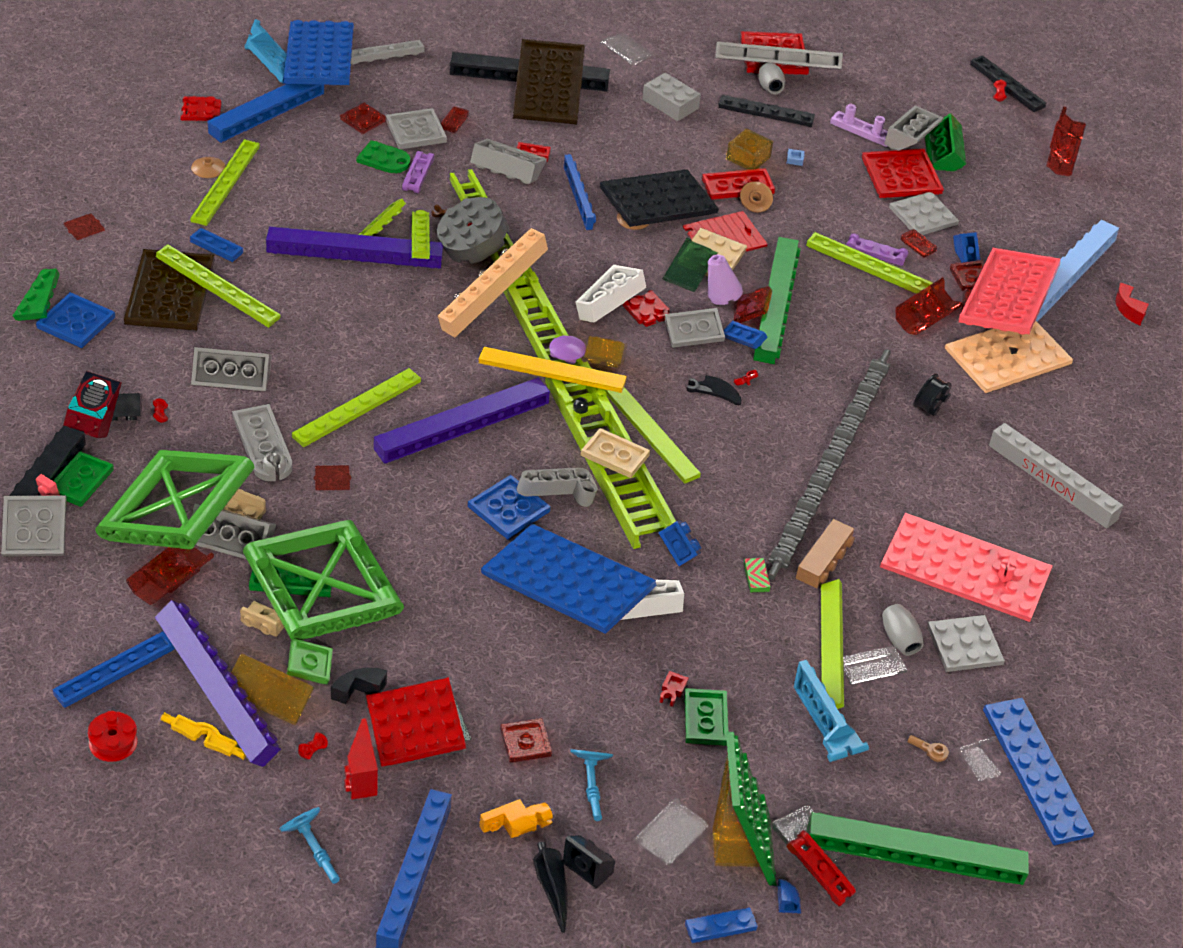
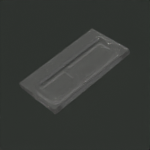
M894 645L843 657V673L851 685L905 673L908 670Z

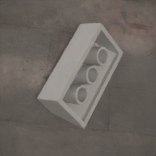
M915 105L889 127L884 145L899 151L916 144L942 122L943 117Z
M484 139L474 144L470 163L476 164L475 166L478 168L491 169L492 173H502L507 178H517L522 183L530 184L538 179L547 158L490 139Z
M194 347L191 385L266 391L271 371L272 355Z
M201 504L194 505L192 515L196 512V510L200 507ZM222 510L196 545L246 559L243 554L244 547L250 542L273 537L277 524Z

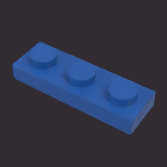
M200 228L190 236L191 243L231 262H234L243 254V247L203 228Z
M732 321L723 330L726 339L753 349H757L768 338L765 332Z
M751 908L689 919L685 922L692 943L757 930V924Z

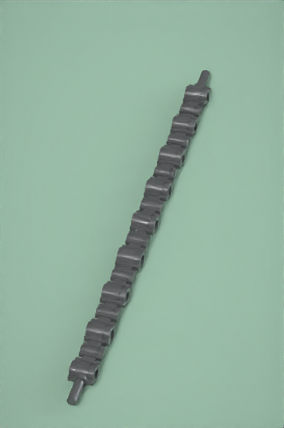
M885 349L880 359H872L864 380L859 384L853 402L849 403L841 425L837 426L829 449H825L817 471L810 478L804 497L802 496L799 499L791 521L787 522L778 546L772 550L769 562L773 566L767 575L768 579L774 580L780 568L787 569L789 567L798 543L802 542L811 518L816 515L820 501L830 487L836 469L841 466L848 445L852 444L860 422L864 421L871 401L875 399L883 378L888 374L891 365L887 363L891 354L890 350Z

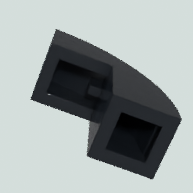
M360 668L345 673L332 684L331 699L347 704L355 690L369 695L382 692L387 684V670Z

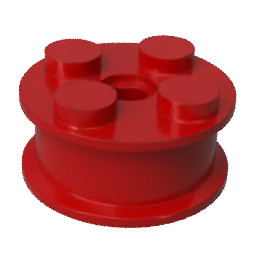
M108 711L97 716L88 727L91 753L96 758L107 762H116L129 757L135 751L138 743L136 723L130 716L121 712Z

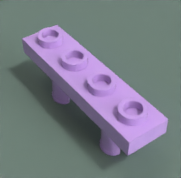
M848 104L845 113L837 111L831 118L830 124L888 147L884 145L888 132L883 129L884 117L877 116L874 125L855 118L856 106Z

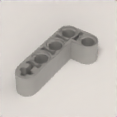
M562 468L523 471L516 489L523 496L573 494L579 505L588 507L593 503L598 488L587 469Z

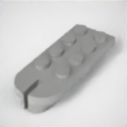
M266 404L232 411V416L247 456L254 464L253 471L255 475L264 481H276V472L279 480L288 477L292 472V459L270 405Z

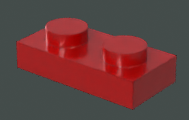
M518 142L517 149L547 158L546 162H548L551 147Z

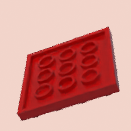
M741 31L742 44L805 50L802 33ZM745 61L746 72L758 73L764 63ZM776 64L784 74L808 75L809 67Z
M925 149L862 153V160L879 198L917 196L932 192L934 195L943 194L944 188Z
M449 677L366 695L381 767L466 749Z

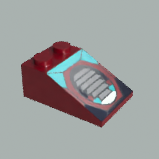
M86 371L68 406L63 425L83 431L84 434L95 438L107 437L122 382Z

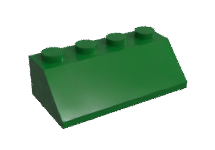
M950 113L925 136L926 152L934 170L954 172L966 165L962 125Z

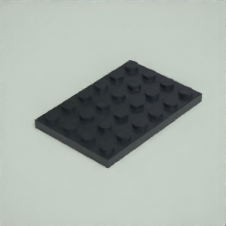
M688 169L601 181L599 186L629 227L706 216L718 213L719 210Z

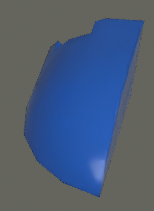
M778 879L779 912L801 914L798 890L790 882Z

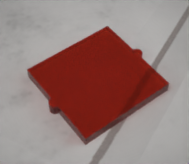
M92 213L64 222L68 233L72 234L76 240L105 231L104 227L100 224V220H97Z
M349 465L315 466V476L313 479L315 480L316 490H350L351 476L349 475Z

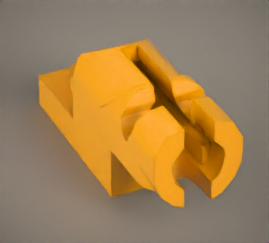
M519 799L480 814V828L485 833L496 831L501 826H504L509 836L514 838L530 831H536L537 825L541 828L551 825L553 823L551 821L553 814L545 802L525 808Z

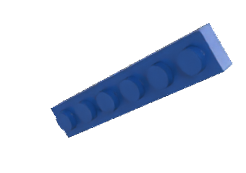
M571 154L564 155V170L586 230H593L596 216L595 213H592L591 202H588V194L584 191V183L580 180V172L577 171L576 161H573Z
M162 631L54 688L53 695L66 708L175 650V647Z

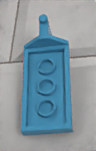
M255 19L250 31L252 35L248 36L244 48L250 49L281 83H284L287 53L260 25V21Z
M807 660L800 661L794 689L824 736L823 745L829 753L827 754L829 762L848 757L847 751L850 755L868 751L869 746L867 742L862 743L855 730L845 722V718L842 713H839L833 698H830L826 692L825 685L816 676L815 669L809 665Z

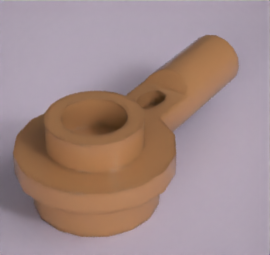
M910 735L908 743L927 752V756L933 761L941 762L948 758L949 751L945 745L941 743L929 744Z

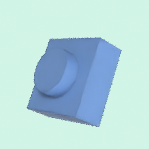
M788 149L786 164L803 166L805 151Z

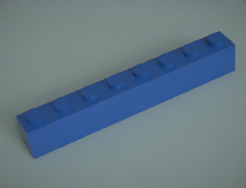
M285 84L209 120L208 133L222 143L324 94V85Z
M432 789L429 791L376 933V948H401L451 810L452 794Z

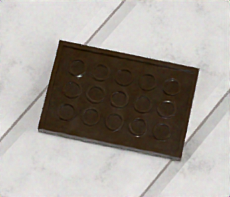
M522 39L513 119L577 125L585 45Z
M143 249L124 316V325L197 331L207 289L158 259L156 252L159 250ZM181 252L212 271L215 261L214 255Z

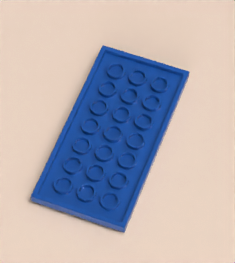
M301 20L291 21L284 70V84L350 85L354 23L348 21L341 23L333 21L318 22L316 20L310 22H303Z
M531 524L481 568L482 574L605 634L656 587V580L534 524Z

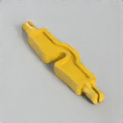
M166 712L161 716V721L170 724L172 730L192 741H196L201 735L206 734L207 737L204 741L206 748L227 756L233 754L243 760L246 757L243 750L237 747L236 741L220 734L211 724L194 722L182 715H177L175 718Z

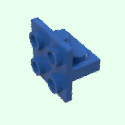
M681 520L674 522L659 532L678 566L701 554V545L696 538L692 539L689 534L691 532L690 527L686 521L682 522Z

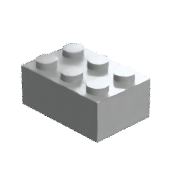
M663 73L644 85L642 100L679 121L699 109L701 94L669 74Z

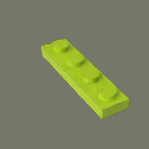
M401 198L391 203L358 235L372 236L383 230V225H387L393 220L392 216L402 212L401 208L406 204L405 201Z

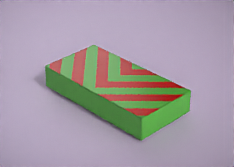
M745 558L744 567L750 592H770V583L764 558Z

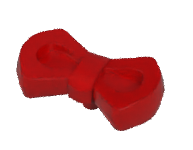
M998 80L993 84L997 89V93L993 97L994 100L1001 102L1007 98L1005 94L1007 83L1005 81Z
M751 370L745 376L734 379L735 385L745 383L748 386L751 385L750 380L758 377V372Z
M161 398L155 399L153 401L155 407L153 417L158 422L164 423L168 420L164 413L168 404Z
M320 732L315 733L312 741H309L307 744H299V755L309 760L318 749L327 748V737Z

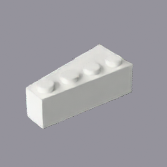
M613 265L576 301L579 319L596 322L644 290L646 283L643 270Z
M656 580V587L621 620L683 612L684 592L679 580Z

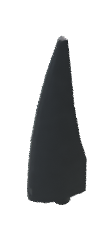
M539 842L537 844L539 852L533 858L537 878L552 906L561 933H564L567 922L568 897L562 854L556 849L547 848L545 842Z

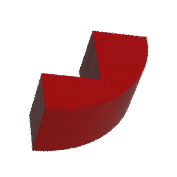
M1120 283L1116 295V306L1125 318L1137 325H1141L1149 304L1131 298L1134 287Z

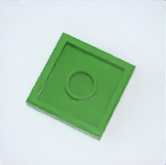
M293 638L290 644L287 675L321 684H328L330 681L333 648Z

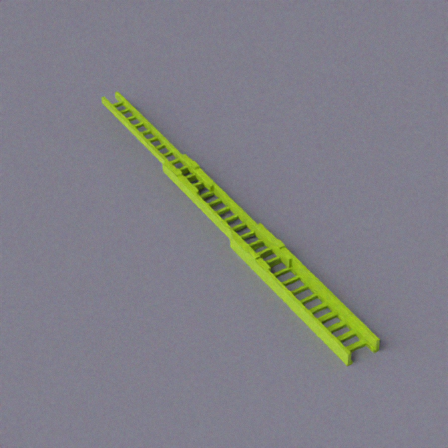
M472 169L468 170L470 183L460 184L455 174L450 173V182L461 201L466 198H488ZM474 188L476 193L465 194L464 192L465 189ZM507 233L503 239L505 243L498 251L507 250L514 245ZM497 252L491 255L493 262H496L501 257ZM529 267L522 276L516 279L504 291V294L538 358L550 360L548 356L550 355V348L544 349L542 343L552 342L555 338L568 336L542 289L537 275ZM522 285H527V286H528V287L519 288V289L516 288L517 286H522ZM528 296H533V297H534V298H531V299H525V300L522 299L523 297H528ZM539 307L542 311L528 315L529 308ZM548 318L550 323L532 326L530 323L531 320ZM554 329L556 332L555 335L540 338L536 334V332ZM581 358L577 359L576 363L573 364L591 369L588 361L583 362ZM558 359V360H553V361H556V362H561V363H566V364H568V363H567L566 361H564V360H560V359ZM546 377L545 383L580 450L593 437H587L584 431L604 426L608 427L610 433L632 442L604 389L576 383L563 384L561 380ZM587 389L589 392L575 396L569 395L570 392ZM579 397H584L588 402L594 401L595 405L588 406V411L584 414L576 413L573 410L574 402ZM601 414L603 418L601 421L580 425L581 417ZM585 458L633 549L641 548L640 535L662 531L676 522L644 463L632 477H635L636 483L614 487L612 482L630 478L620 473L607 475L605 471L607 467ZM641 490L644 493V496L621 500L619 495ZM650 504L652 508L629 514L626 510L627 508ZM653 517H657L659 521L656 523H651L638 527H635L633 523L635 521H640Z

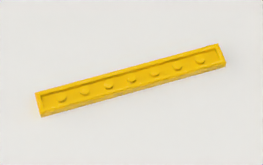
M488 347L483 348L479 357L480 364L622 393L627 377Z

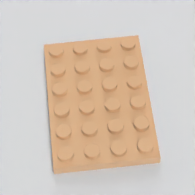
M1035 321L1030 334L991 329L945 345L947 352L985 393L1070 365L1073 362V359L1037 321ZM1009 347L1019 349L1017 354H1011Z

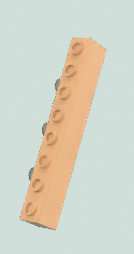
M531 228L509 249L505 248L501 253V257L486 271H480L478 278L464 292H458L455 295L454 301L438 315L441 329L453 337L460 334L548 250L545 235Z

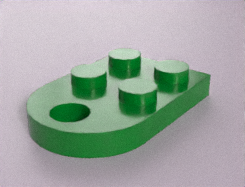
M371 140L357 156L356 162L388 173H400L410 167V156L401 149Z

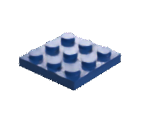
M70 292L47 313V318H42L36 322L37 329L83 348L115 318V312Z
M509 475L468 501V508L507 540L548 514L551 508L538 496H523L519 494L516 489L519 481L512 475Z

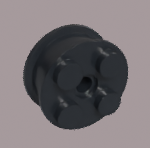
M937 373L933 374L918 392L913 406L915 408L920 407L926 411L927 416H935L940 410L939 406L943 402L946 403L950 398L951 394L949 391L952 384L950 382L945 383L939 379Z

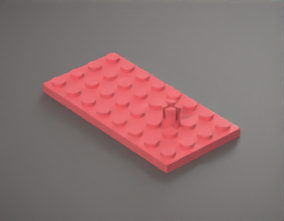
M993 248L959 316V323L1017 332L1019 334H1030L1060 266L1061 259Z
M908 513L904 514L880 565L883 569L1028 622L1032 619L1053 566Z

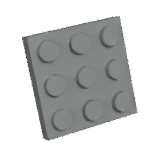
M433 108L386 115L387 125L399 149L447 142V136Z
M932 192L890 203L889 206L916 237L956 226L959 223V220Z
M4 496L1 555L65 556L66 496Z
M985 615L928 622V630L946 672L1004 665L1005 660Z

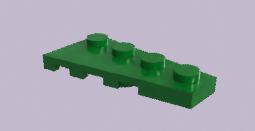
M57 268L40 271L38 277L32 283L31 288L14 312L13 317L15 320L47 318L46 310L51 305L49 300L54 295L52 290L56 288L60 275Z
M275 567L289 594L309 596L317 581ZM252 570L249 590L264 592ZM325 584L318 596L331 597L332 586Z

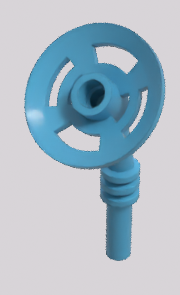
M571 749V753L585 759L584 764H586L588 785L586 789L587 799L591 803L593 819L600 821L602 819L599 804L601 797L599 788L596 786L595 765H597V761L613 757V754Z
M320 807L311 809L281 826V832L298 829L299 833L304 835L311 847L314 859L320 867H323L330 881L335 884L340 880L330 863L331 859L326 850L320 847L310 829L312 827L310 822L321 811Z

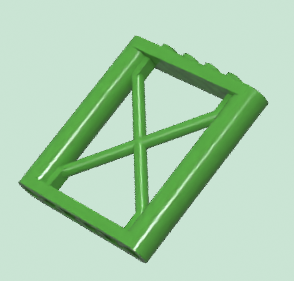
M160 450L95 528V531L100 538L112 542L193 549L252 473L254 464L245 456ZM170 471L220 475L177 493L170 476ZM163 478L170 497L137 510ZM215 486L192 517L188 519L181 500ZM174 504L182 525L180 528L130 522Z
M352 520L253 541L243 549L244 556L291 640L293 638L304 640L377 622L400 614L404 608L402 601ZM335 542L338 543L322 574L274 558L279 555ZM345 548L371 591L329 577ZM275 567L317 581L300 612ZM325 584L372 600L371 603L310 618L307 616Z

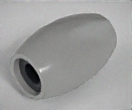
M764 63L760 67L758 79L762 88L771 94L782 92L785 87V76L781 68L773 63Z
M894 604L886 608L882 614L883 624L892 644L906 656L919 652L924 644L922 632L915 617L901 604Z

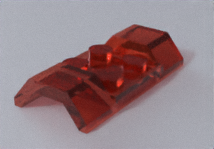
M1063 107L1059 121H1056L1049 147L1051 151L1046 166L1056 175L1072 176L1086 124L1073 121L1066 115L1067 107Z
M942 277L896 306V320L904 331L912 335H918L962 307L963 303L952 300L945 291V279Z
M168 547L128 577L126 582L133 594L151 605L167 593L174 592L196 575L203 565L214 558V554L211 552L205 555L195 547L193 549Z

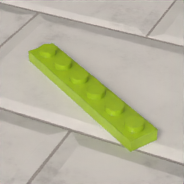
M424 210L412 212V258H430L429 212Z

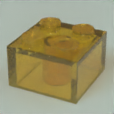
M746 128L728 143L726 159L748 170L758 169L771 158L774 141Z
M589 336L584 358H589L588 362L601 364V361L607 362L606 366L617 368L619 365L624 364L628 343Z

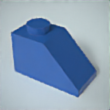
M977 232L953 236L955 252L964 268L981 266Z

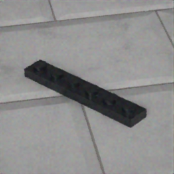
M983 55L971 59L970 65L994 83L998 80L1005 81L1007 83L1005 91L1031 111L1037 112L1046 107L1044 100Z
M722 95L718 106L721 109L812 127L815 114L807 111H798L792 108L764 104L729 95Z

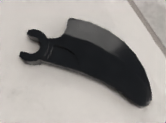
M705 375L704 381L698 382L696 379H689V384L687 385L688 392L704 393L722 398L738 406L741 405L742 400L738 391L723 379Z

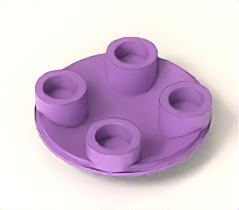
M573 336L557 337L552 340L549 347L552 357L564 360L568 364L576 363V360L584 356L586 352L584 342Z

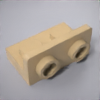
M238 489L223 510L261 519L266 512V503L264 498Z
M253 601L248 608L242 607L240 610L241 622L248 627L253 626L261 630L266 635L271 634L277 637L284 628L275 610Z

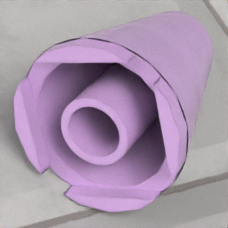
M716 254L708 260V297L713 304H729L728 301L732 299L736 301L741 297L743 293L742 286L725 257Z

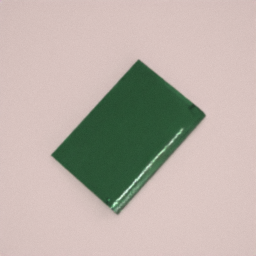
M686 238L662 279L695 292L708 271V260L713 255L718 254V252L695 243L690 238Z

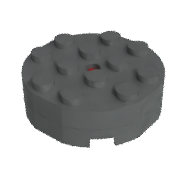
M485 197L463 199L461 203L447 209L437 227V237L450 258L457 263H461L460 260H469L470 264L483 261L496 253L504 245L503 239L506 233L509 234V224L503 212L494 200Z

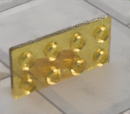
M240 654L231 672L237 678L238 686L247 693L248 696L246 698L249 702L255 705L256 708L292 725L297 724L314 690L313 686L244 654Z

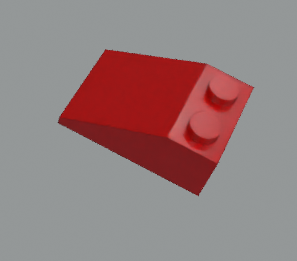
M366 718L360 722L348 754V765L344 766L346 778L344 779L345 791L350 792L351 800L377 796L378 769Z

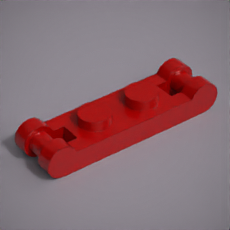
M801 831L797 835V839L787 843V849L796 855L831 896V900L840 907L845 903L847 897H851L856 893L850 881L806 831ZM802 845H805L808 848L806 852L801 847ZM839 884L842 890L839 891L835 886Z

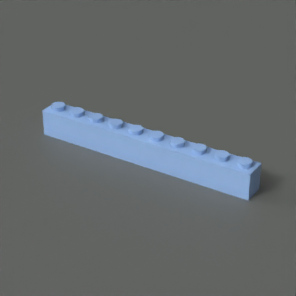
M1101 220L1097 225H1093L1089 233H1085L1083 239L1079 240L1065 257L1061 258L1060 266L1036 318L1037 322L1116 241L1119 227Z

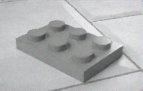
M717 308L665 314L664 319L672 348L725 340Z

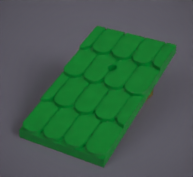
M726 732L728 751L712 827L715 866L761 867L769 886H777L770 813L766 798L760 792L757 778L752 775L747 753H743L738 735H735L734 732Z

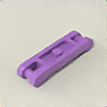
M417 151L403 182V191L412 190L414 193L419 194L429 168L434 161V154H423L422 151Z
M855 233L850 235L849 241L846 243V246L874 258L900 266L904 264L905 258L908 255V250L905 248L896 249L888 245L879 244L860 238Z

